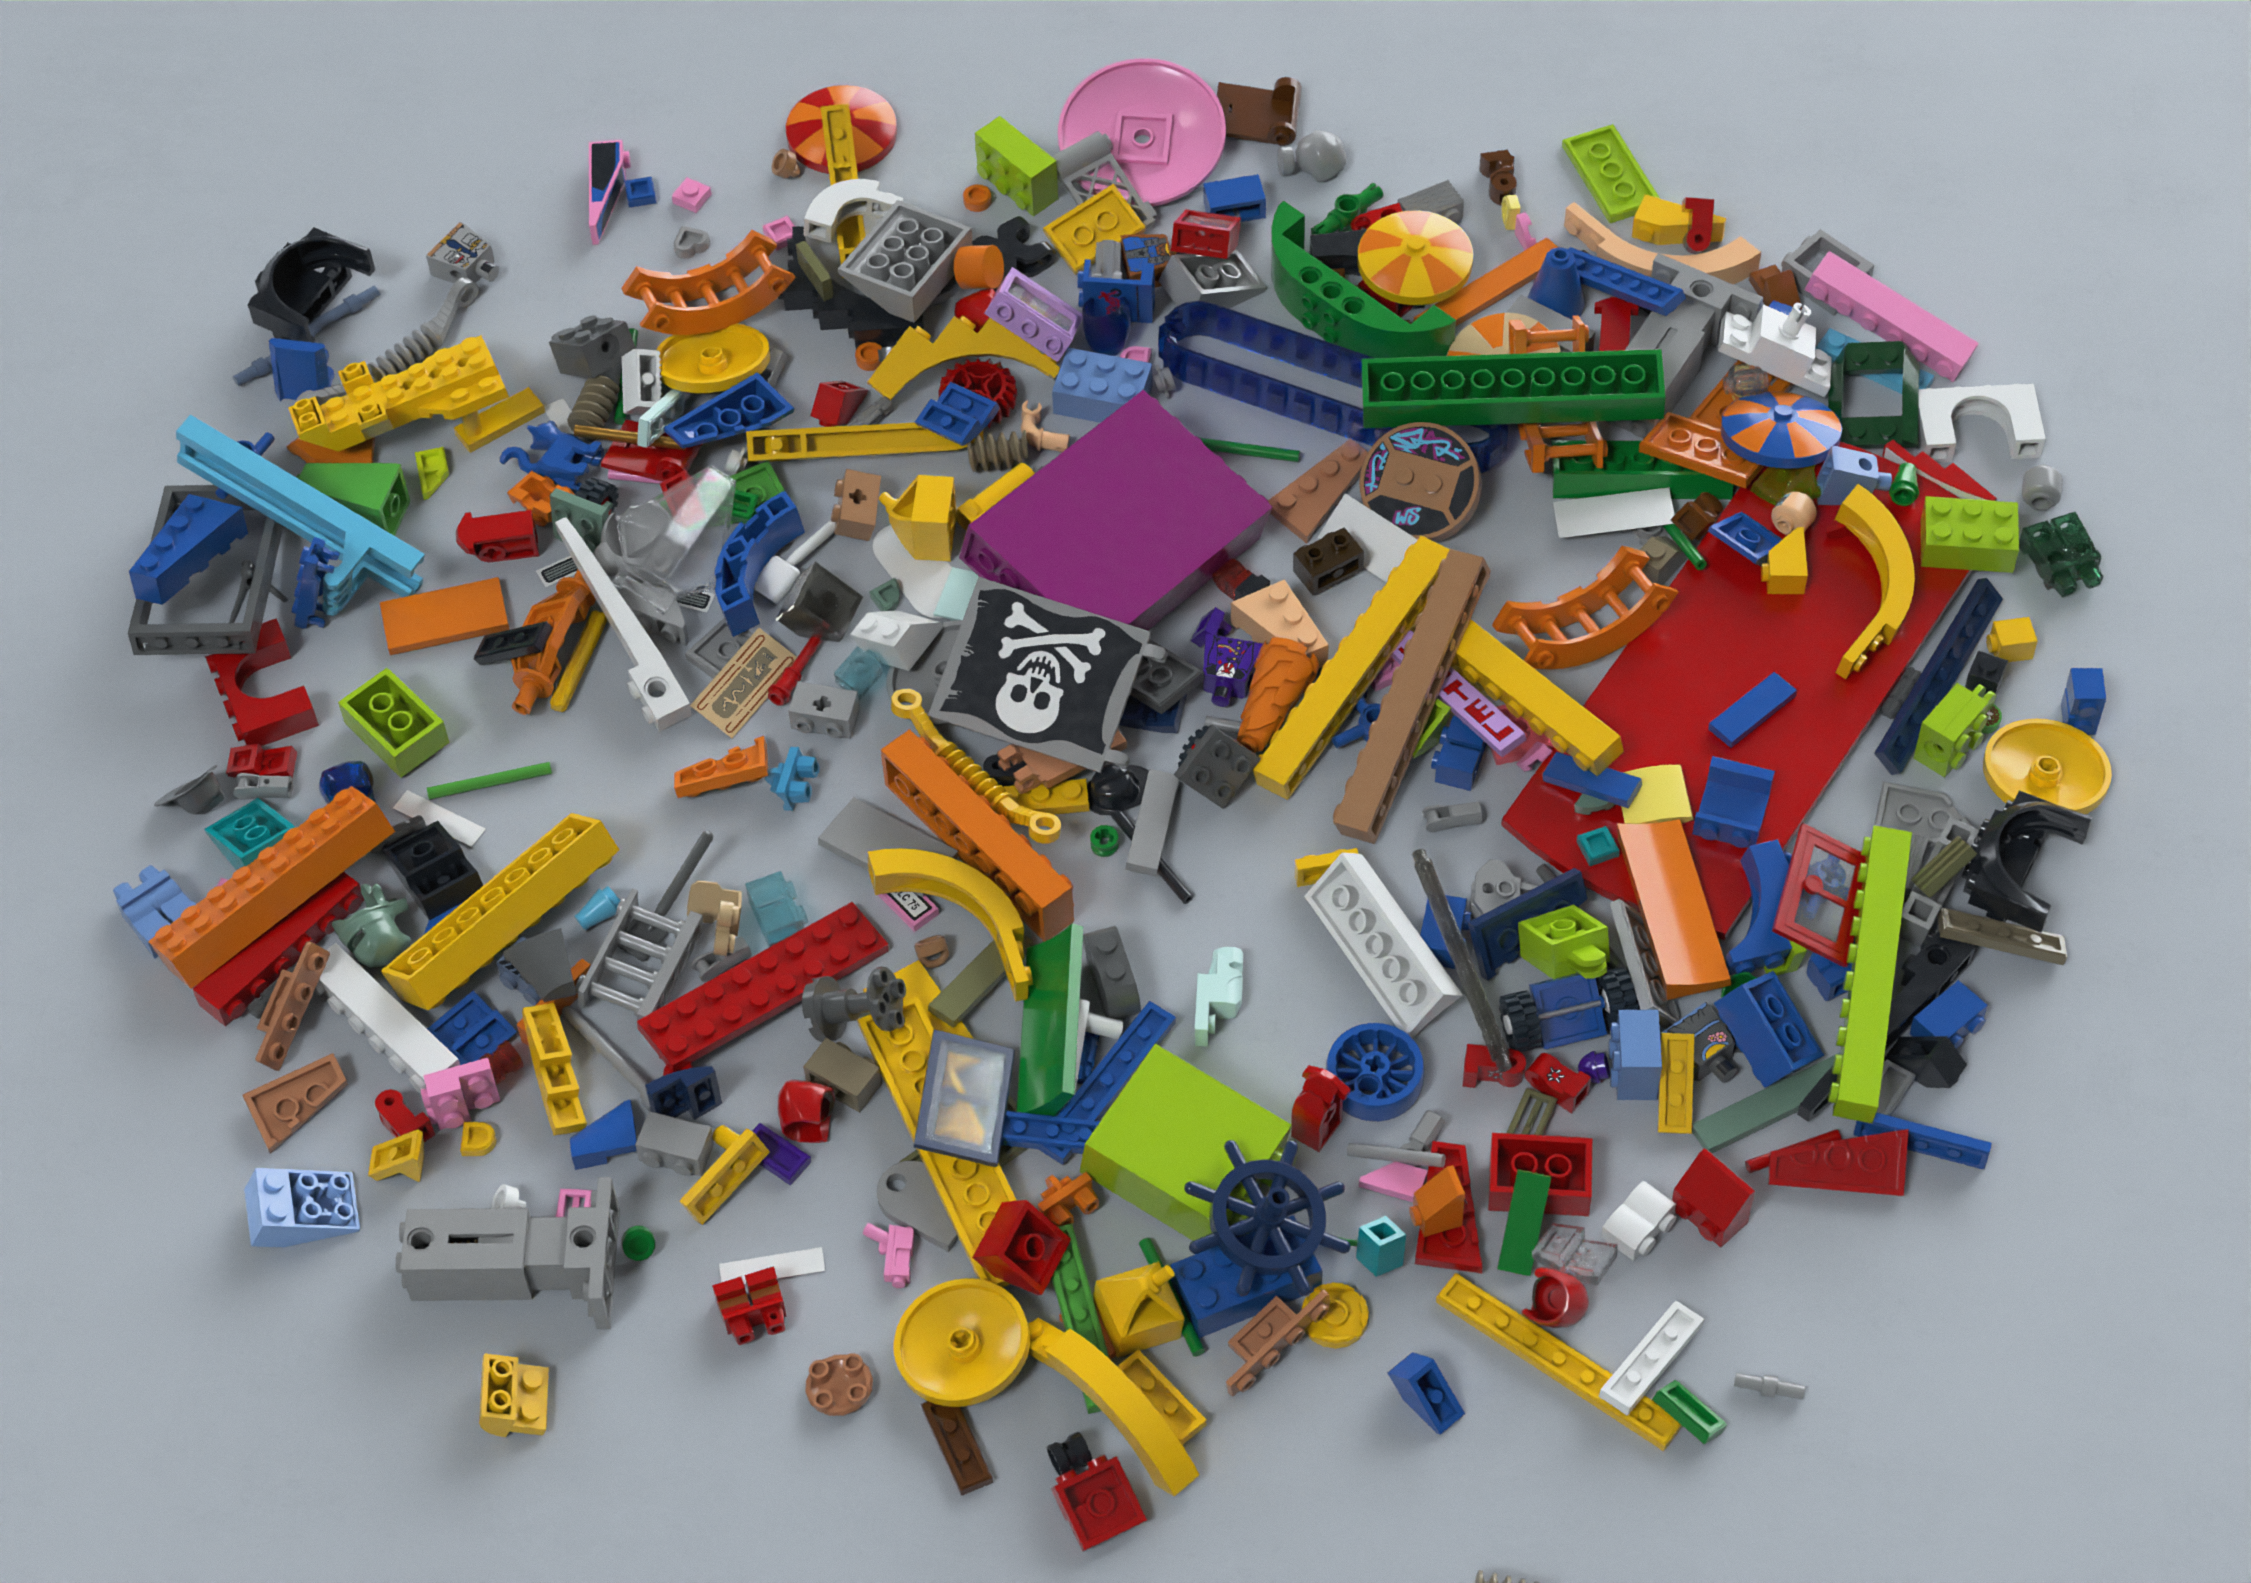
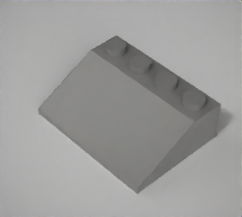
M897 200L840 265L838 274L888 313L915 323L954 276V258L957 250L962 246H972V227Z

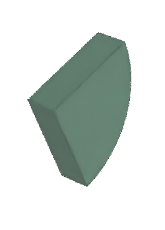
M895 578L869 591L871 600L881 612L896 610L900 601V591Z
M1583 793L1575 803L1574 808L1575 812L1588 815L1594 811L1609 810L1616 804Z

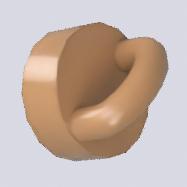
M787 149L779 150L772 161L771 168L773 174L784 179L789 176H799L800 167L796 162L795 153Z
M942 935L927 937L914 945L916 955L924 967H938L944 964L949 957L948 946L945 937ZM941 952V956L937 959L928 960L926 958Z

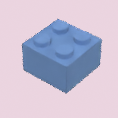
M1619 1010L1617 1022H1611V1039L1608 1042L1609 1059H1612L1613 1068H1610V1087H1616L1617 1100H1657L1662 1071L1658 1010Z

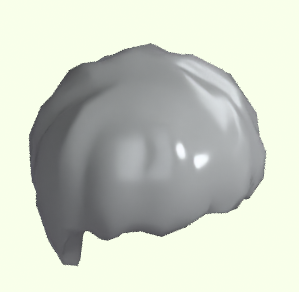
M1315 130L1311 134L1304 136L1297 145L1295 151L1297 165L1304 172L1311 174L1318 182L1326 181L1330 177L1335 176L1346 165L1347 155L1343 142L1337 135L1331 132Z

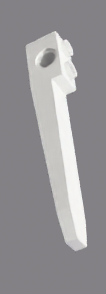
M566 517L556 521L558 534L635 666L628 670L630 682L627 683V687L635 700L639 698L644 705L641 711L647 723H654L660 732L692 716L690 702L662 654L586 543ZM655 691L664 692V695L658 698L650 696Z

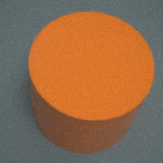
M962 246L957 250L954 258V275L960 288L967 290L995 289L999 287L1004 275V261L997 246Z

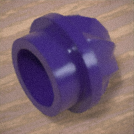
M1591 1051L1586 1054L1579 1062L1578 1073L1581 1070L1591 1077V1083L1597 1084L1602 1083V1079L1610 1078V1068L1606 1053Z

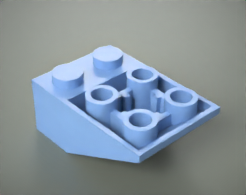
M255 1168L244 1188L251 1246L288 1247L351 1234L360 1230L352 1172Z

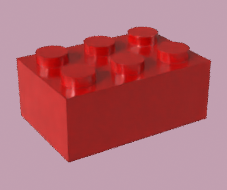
M1492 1132L1489 1161L1488 1211L1509 1212L1517 1169L1551 1176L1544 1214L1589 1217L1592 1198L1593 1138Z

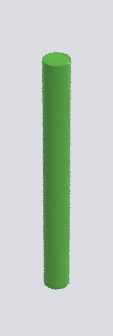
M550 762L427 787L429 800L548 775L552 774Z

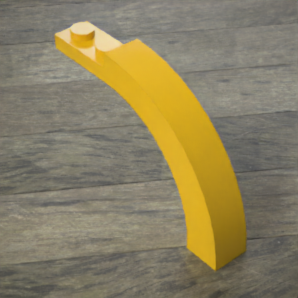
M849 103L822 106L821 115L830 186L842 181L858 179ZM855 215L845 219L836 229L840 265L866 237L863 215Z
M1857 484L1842 502L1835 520L1845 525L1846 528L1858 537L1871 554L1880 575L1882 598L1879 612L1845 653L1835 672L1844 679H1847L1853 670L1859 672L1868 659L1866 654L1869 650L1875 652L1882 642L1888 646L1890 645L1910 607L1915 583L1912 553L1901 527L1888 509L1860 484Z
M903 848L868 851V873L875 895L892 892L930 894L949 900L969 911L986 927L994 939L1015 1002L1028 999V986L1033 985L1030 967H1024L1022 962L1024 960V925L1011 900L991 879L961 861L934 852Z
M1039 1317L1028 1323L1030 1329V1348L1028 1354L1069 1379L1103 1411L1135 1451L1157 1487L1175 1497L1200 1475L1185 1448L1163 1417L1139 1388L1104 1353L1072 1329L1063 1332Z

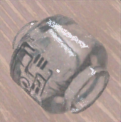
M1745 363L1731 366L1728 376L1723 377L1725 394H1730L1734 401L1741 397L1762 394L1768 391L1767 372L1763 371L1758 365Z

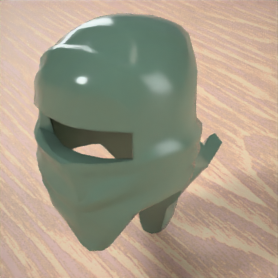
M368 884L361 885V893L366 902V908L357 911L346 920H336L331 925L340 941L354 954L360 964L369 968H377L389 964L410 946L411 938L402 933L394 922L395 917L408 910L409 907L406 898L386 900L379 884H374L372 887Z

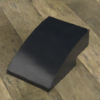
M438 820L382 850L396 875L428 920L463 903L483 886L478 871L465 858L462 848Z

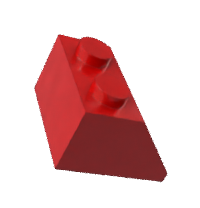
M1704 1148L1699 1152L1675 1186L1672 1201L1676 1203L1675 1212L1678 1216L1685 1220L1688 1219L1698 1228L1700 1234L1706 1240L1714 1241L1721 1248L1748 1224L1755 1190Z
M1028 1200L1002 1202L972 1258L995 1278L1004 1280L1036 1295H1042L1071 1238Z

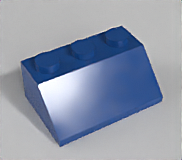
M1774 971L1742 984L1714 1002L1720 1019L1728 1026L1735 1038L1738 1049L1744 1053L1752 1067L1754 1076L1762 1083L1764 1088L1781 1081L1824 1056Z

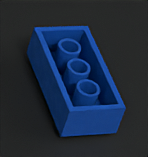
M1294 1215L1287 1217L1289 1219L1297 1221ZM1252 1231L1237 1237V1240L1250 1249L1255 1232ZM1282 1231L1292 1251L1300 1247L1306 1240ZM1268 1236L1262 1254L1278 1256L1279 1254L1270 1236ZM1218 1246L1170 1264L1175 1273L1171 1281L1199 1338L1256 1316L1276 1296L1285 1304L1303 1297L1299 1294L1288 1272L1278 1275L1256 1273L1249 1293L1246 1296L1238 1295L1236 1287L1243 1268L1229 1260ZM1314 1254L1301 1265L1311 1286L1310 1293L1314 1292L1316 1287L1322 1285V1268Z

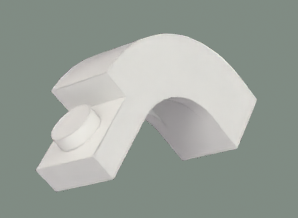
M852 179L836 183L819 193L810 204L804 218V236L831 243L837 227L845 219L855 215H869L881 219L897 200L903 202V198L892 193L879 191L880 182L875 180Z

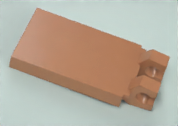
M1117 729L1110 749L1121 752L1127 749V740ZM1013 744L997 752L998 757L1001 759L998 761V765L1004 771L1011 767L1010 761L1013 765L1022 761L1027 764L1013 773L1016 779L1014 786L1020 794L1038 787L1041 783L1048 789L1086 769Z

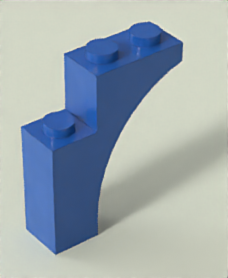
M1778 839L1749 846L1740 860L1751 891L1752 915L1745 938L1730 950L1724 958L1729 975L1741 972L1752 973L1755 969L1765 966L1767 969L1776 968L1785 962V958L1792 950L1788 939L1772 932L1789 868ZM1802 894L1794 920L1795 923L1799 921L1800 916L1807 907Z

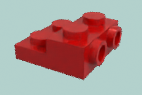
M1104 1454L1086 1463L1089 1470L1078 1475L1074 1469L1055 1478L1057 1485L1051 1488L1065 1520H1068L1082 1552L1147 1521L1117 1456L1108 1460Z

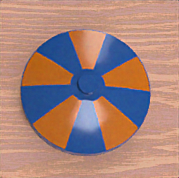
M1760 392L1741 397L1725 409L1721 422V436L1729 449L1748 461L1774 468L1792 469L1819 464L1825 461L1831 446L1839 447L1842 434L1841 422L1830 408L1812 398L1788 392Z

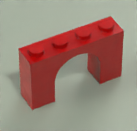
M277 618L262 623L256 653L211 654L205 656L211 674L217 672L219 675L214 681L220 696L227 695L228 700L223 701L229 719L236 718L237 723L232 724L238 742L244 740L246 745L258 743L262 747L319 726L304 685L268 698H254L241 691L245 681L256 671L291 659Z

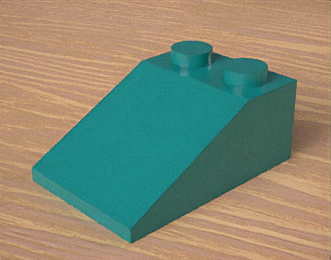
M256 798L204 830L235 870L257 859L262 850L274 846L283 839L287 831L295 828V826L262 800Z

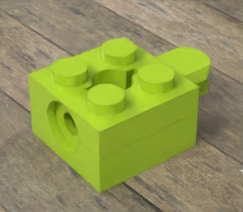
M1957 683L1922 722L1913 759L1944 778L1952 769L1958 770L1966 759V753L1970 749L1975 750L1983 740L1984 734L1981 731L1989 718L1986 713L1992 708L1997 694L1991 690L1985 694L1986 688L1981 684L1972 692Z
M1575 905L1518 922L1521 958L1550 978L1557 979L1578 973L1582 977L1590 979L1601 977L1607 972L1606 963L1610 962L1608 927Z

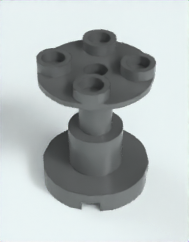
M881 966L872 970L867 981L865 993L857 994L852 988L841 990L837 981L830 976L811 979L813 983L806 984L802 995L804 1019L810 1018L813 1028H808V1030L819 1042H823L825 1038L831 1041L841 1038L846 1029L847 1022L856 1021L860 1014L864 1012H870L875 1024L882 1031L890 1032L904 1026L903 998L906 995V986L901 978L896 979L893 972L886 967Z

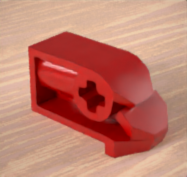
M1609 297L1595 302L1594 314H1601L1599 351H1620L1627 348L1630 338L1631 315L1638 316V305L1617 297Z
M531 510L473 518L471 512H467L456 529V543L465 553L475 555L481 561L491 563L539 557L538 532Z
M1308 1065L1302 1074V1077L1306 1079L1302 1087L1303 1091L1296 1098L1292 1108L1291 1137L1320 1152L1342 1122L1343 1100L1345 1101L1351 1093V1089L1336 1075L1326 1069Z

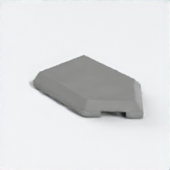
M1888 782L1882 783L1874 823L1876 826L1896 828L1912 832L1916 836L1920 835L1922 838L1926 837L1929 840L1927 846L1935 847L1950 816L1973 826L1966 817H1962L1954 808L1953 802L1944 793Z

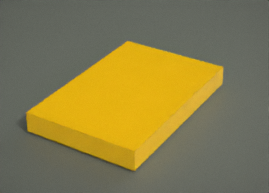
M1114 184L1043 227L1044 234L1075 275L1078 274V271L1084 270L1085 259L1091 260V265L1096 263V242L1103 240L1121 242L1120 235H1140L1146 231L1145 225Z

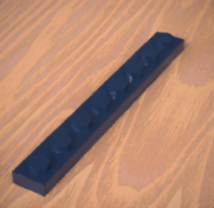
M1987 577L1977 579L1874 752L1891 775L1901 774L1916 748L1922 722L1950 691L2003 600Z

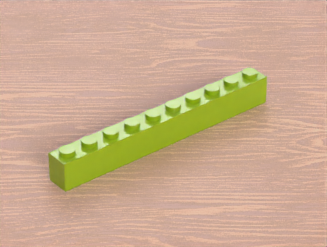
M1873 825L1870 837L1864 836L1861 855L1866 856L1865 863H1860L1857 882H1862L1863 884L1862 890L1857 889L1854 900V908L1859 909L1858 917H1853L1850 935L1856 937L1855 944L1850 943L1847 954V963H1852L1851 971H1846L1843 990L1848 991V999H1842L1839 1014L1840 1018H1845L1844 1027L1839 1026L1836 1037V1046H1841L1840 1055L1835 1054L1832 1074H1837V1083H1831L1828 1102L1834 1103L1832 1116L1872 1124L1878 1109L1912 832Z

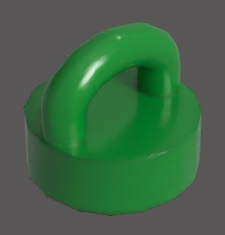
M633 1226L627 1229L621 1238L624 1254L631 1260H645L655 1250L656 1242L654 1236L644 1226Z

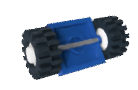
M1624 967L1607 970L1601 977L1590 979L1575 973L1557 979L1530 984V993L1524 990L1500 996V1019L1503 1022V1032L1506 1033L1505 1038L1509 1042L1510 1049L1524 1052L1542 1047L1546 1050L1607 1035L1605 1024L1611 1030V1022H1617L1619 1010H1639L1636 1003L1637 996L1633 990L1634 985L1630 982L1631 977L1627 974V970Z

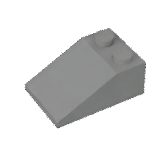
M1237 249L1231 253L1228 259L1194 254L1172 255L1159 279V283L1188 320L1210 318L1265 292L1267 288Z

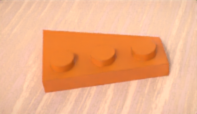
M764 735L754 739L755 745L741 750L739 746L729 749V754L716 761L708 758L675 772L674 789L677 798L685 796L695 797L705 791L713 789L723 790L731 787L733 784L745 781L755 782L768 776V751Z

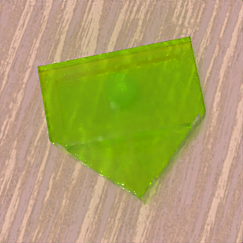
M1815 465L1792 469L1768 467L1750 489L1751 492L1774 506L1787 493L1793 491L1804 493L1811 499L1821 496L1820 486H1817L1814 472Z

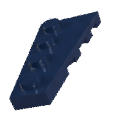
M1573 868L1468 922L1481 977L1489 981L1496 975L1495 970L1504 962L1511 963L1519 956L1517 953L1520 950L1518 922L1570 905L1579 907L1588 899L1582 873L1579 870Z

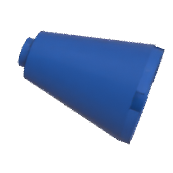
M1553 248L1546 254L1527 298L1572 320V316L1578 315L1580 317L1582 315L1585 305L1575 257L1566 248Z

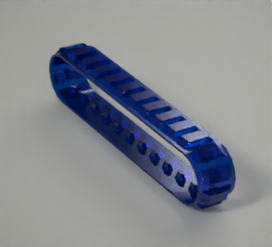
M1203 301L1185 302L1175 307L1165 316V323L1159 326L1158 353L1159 358L1163 360V367H1169L1171 374L1185 383L1349 439L1351 438L1354 441L1373 446L1384 434L1397 428H1363V408L1180 346L1177 342L1190 336L1211 337L1362 388V359L1374 357ZM1508 424L1471 425L1489 434V437L1482 441L1466 442L1479 464L1481 474L1491 470L1492 467L1502 460V453L1507 451Z

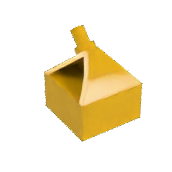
M918 475L899 499H894L888 492H883L879 496V501L886 507L889 522L895 534L914 559L951 561L957 515L954 477Z
M1156 1262L1096 1280L1093 1301L1115 1349L1117 1358L1132 1354L1138 1349L1141 1351L1181 1338L1185 1318L1168 1283V1280L1175 1276L1173 1269L1169 1265H1165L1162 1268L1160 1263Z

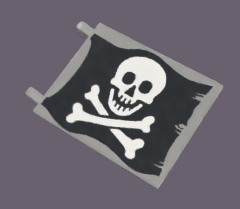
M978 577L928 716L1102 773L1105 762L1125 769L1128 767L1130 758L1125 753L1110 748L1142 659L1146 657L1159 663H1165L1168 653L1163 647L1148 644L1152 634L1150 631Z

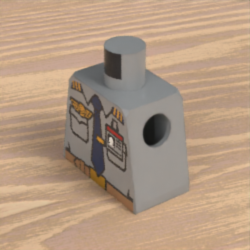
M459 222L426 255L430 275L455 283L462 277H467L475 283L481 277L492 282L499 274V267L494 265L495 261L491 245L462 222Z

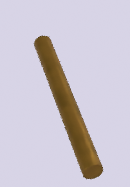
M577 424L574 426V436L631 444H637L638 432ZM660 436L650 445L685 450L668 436Z

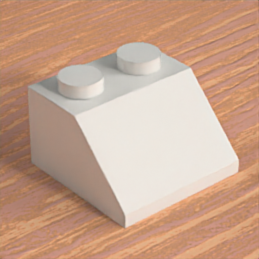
M901 611L867 612L850 635L865 659L910 671L944 626L941 622Z

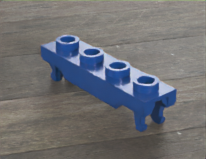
M317 537L313 538L310 548L306 546L303 548L299 560L301 566L297 574L296 580L298 583L294 593L296 598L291 613L296 614L294 626L306 629L308 624H316L321 628L324 627L325 620L315 616L316 610L324 612L323 604L317 601L318 597L323 595V587L325 586L323 585V577H325L327 572L333 573L334 566L328 565L329 559L338 560L340 555L339 552H333L326 548V541Z

